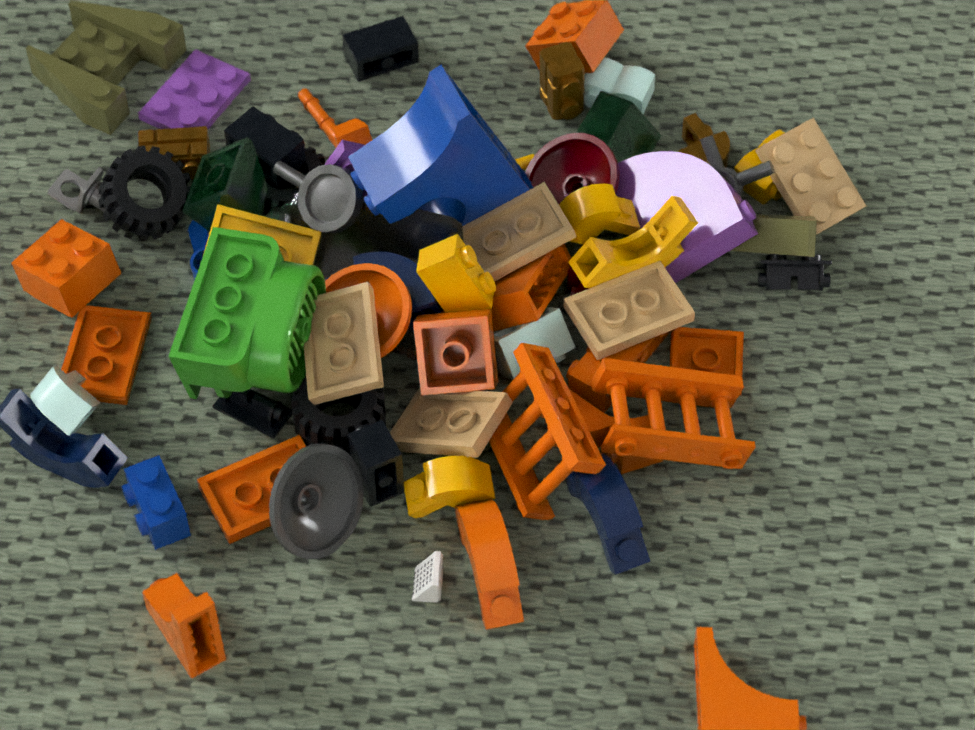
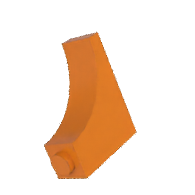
M565 244L495 281L496 291L493 295L491 309L493 332L540 319L568 274L570 267L568 261L572 257Z
M177 573L168 578L156 580L148 589L142 591L146 609L191 679L226 660L215 603L207 592L195 597Z
M696 627L694 657L698 730H807L806 716L799 715L798 700L774 697L747 685L730 670L721 657L715 643L713 627Z

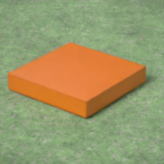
M687 327L671 330L669 367L742 376L744 332Z

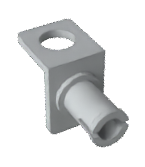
M98 167L88 181L65 169L48 189V195L78 213H81L85 206L90 204L105 212L106 209L99 206V199L102 195L98 194L104 169ZM68 182L74 183L80 188V193L74 198L67 197L61 192V186Z

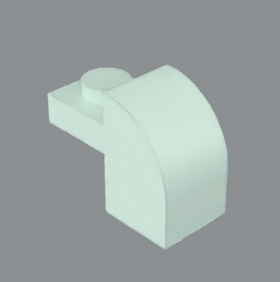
M54 365L31 392L30 397L35 406L51 422L70 436L80 429L101 402L81 387L86 378L74 370L66 374L58 366Z

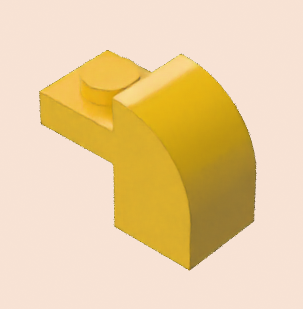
M600 183L579 188L570 193L559 204L577 236L570 240V242L583 245L589 237L597 238L604 229L625 235H631L640 229L632 200L617 197L612 184Z
M445 456L432 459L423 463L424 472L404 481L408 515L413 518L424 517L447 505L455 508L454 506L495 499L489 464L467 456Z

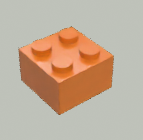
M608 0L560 2L550 9V14L534 30V35L525 47L540 70V51L542 49L564 42L572 43L577 56H579L585 67L584 73H593L624 29Z
M62 219L11 262L24 291L71 318L122 274L109 243Z
M491 309L423 314L416 317L413 327L421 396L494 390L496 388L498 371Z

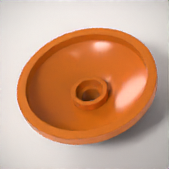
M363 263L343 268L325 280L326 293L365 282L370 283L374 289L381 358H383L400 343L409 327L412 316V300L409 290L395 272L384 266Z

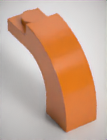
M493 499L454 506L461 542L468 552L472 565L485 629L488 630L524 622L518 590L520 584L504 520L496 502Z

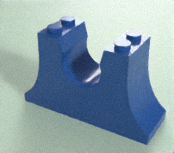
M442 65L429 72L422 93L412 107L394 125L348 156L355 169L350 173L351 177L360 190H366L368 194L363 198L366 205L375 216L381 213L390 224L401 220L397 223V227L407 241L412 240L414 246L410 248V251L417 262L420 249L451 237V232L534 188L524 170Z

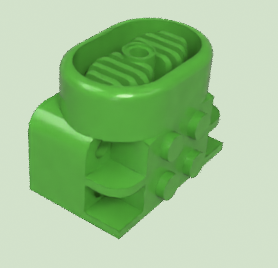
M213 227L168 356L189 397L197 399L201 386L214 388L217 396L221 398H229L232 392H243L251 387L282 393L296 391L306 376L303 346L308 341L311 333L312 313L316 309L314 300H317L318 295L326 293L325 279L322 271L314 265L284 261L278 243L273 237Z

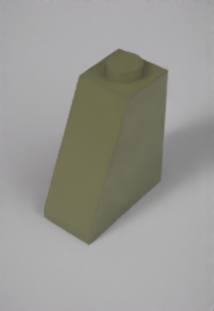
M756 214L757 218L752 221L758 234L730 250L815 257L817 221L815 217Z

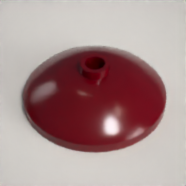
M570 133L551 140L534 155L525 171L534 187L545 182L558 204L575 190L592 184H612L616 194L620 180L619 165L613 151L601 139L586 133Z

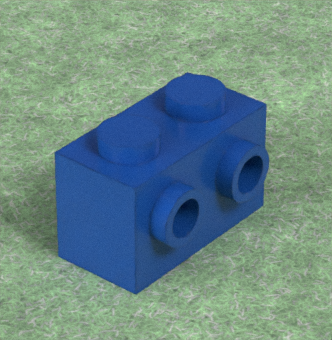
M160 455L124 468L127 484L121 485L128 506L135 505L139 512L134 517L142 537L149 535L156 550L191 536L187 514Z

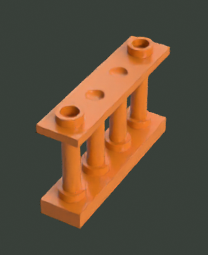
M521 343L513 351L520 366V373L502 392H507L513 402L529 385L534 395V401L513 423L506 413L489 443L524 518L550 520L555 515L547 497L573 471L598 474L606 464L548 347ZM543 414L548 425V431L526 453L519 438ZM557 444L562 454V461L539 482L533 467Z
M603 358L591 380L594 393L609 394L612 400L615 424L612 425L600 446L602 453L718 466L726 469H742L756 448L755 441L736 439L730 408H732L744 389L742 376ZM626 397L646 400L650 428L630 425ZM661 401L679 403L681 405L685 433L666 430ZM696 406L715 409L720 437L701 435Z

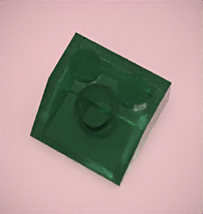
M600 91L576 132L590 134L601 139L613 151L618 163L640 154L653 152L661 137V134L632 101Z
M246 137L203 155L182 212L209 232L217 204L260 215L264 209L263 202L268 187L252 140Z

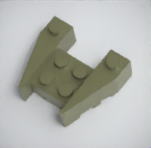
M71 0L68 5L75 30L51 55L28 45L26 52L31 72L41 83L58 96V99L65 106L67 105L83 123L111 135L130 114L126 91L118 86V84L141 59L168 71L187 50L183 25L157 13Z

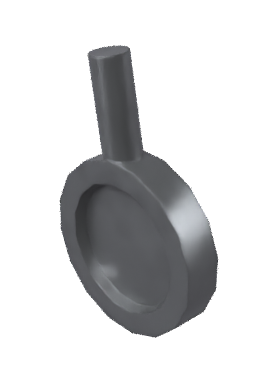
M278 161L275 164L273 173L300 188L298 192V209L303 220L312 229L325 233L342 232L353 225L363 205V191L354 182L349 169L332 164L321 165L305 176L282 161Z

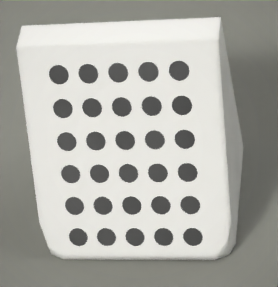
M441 551L433 552L415 567L413 601H441L443 579V554H441Z

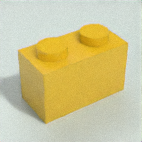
M458 234L420 249L416 273L445 313L492 309L493 295L496 291L495 281L489 272H484L473 248L470 245H465Z

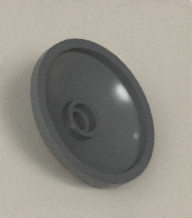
M329 444L309 445L294 453L280 469L270 495L269 516L277 541L289 553L305 559L326 557L337 551L357 526L363 506V481L356 462L346 451Z

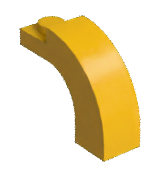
M672 195L657 213L635 233L618 240H602L589 237L568 262L585 288H592L657 261H661L663 266L666 267L684 251L680 243L694 229L698 222L682 198Z

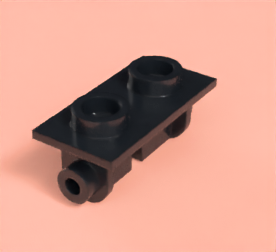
M815 254V257L801 256V260H787V255H766V260H760L757 264V268H764V273H758V287H765V291L791 290V277H797V290L823 291V287H830V273H824V269H827L832 264V261L822 260V255Z
M252 389L243 392H232L229 398L219 397L212 406L213 409L273 439L293 415L292 409L284 406L282 402L274 401Z

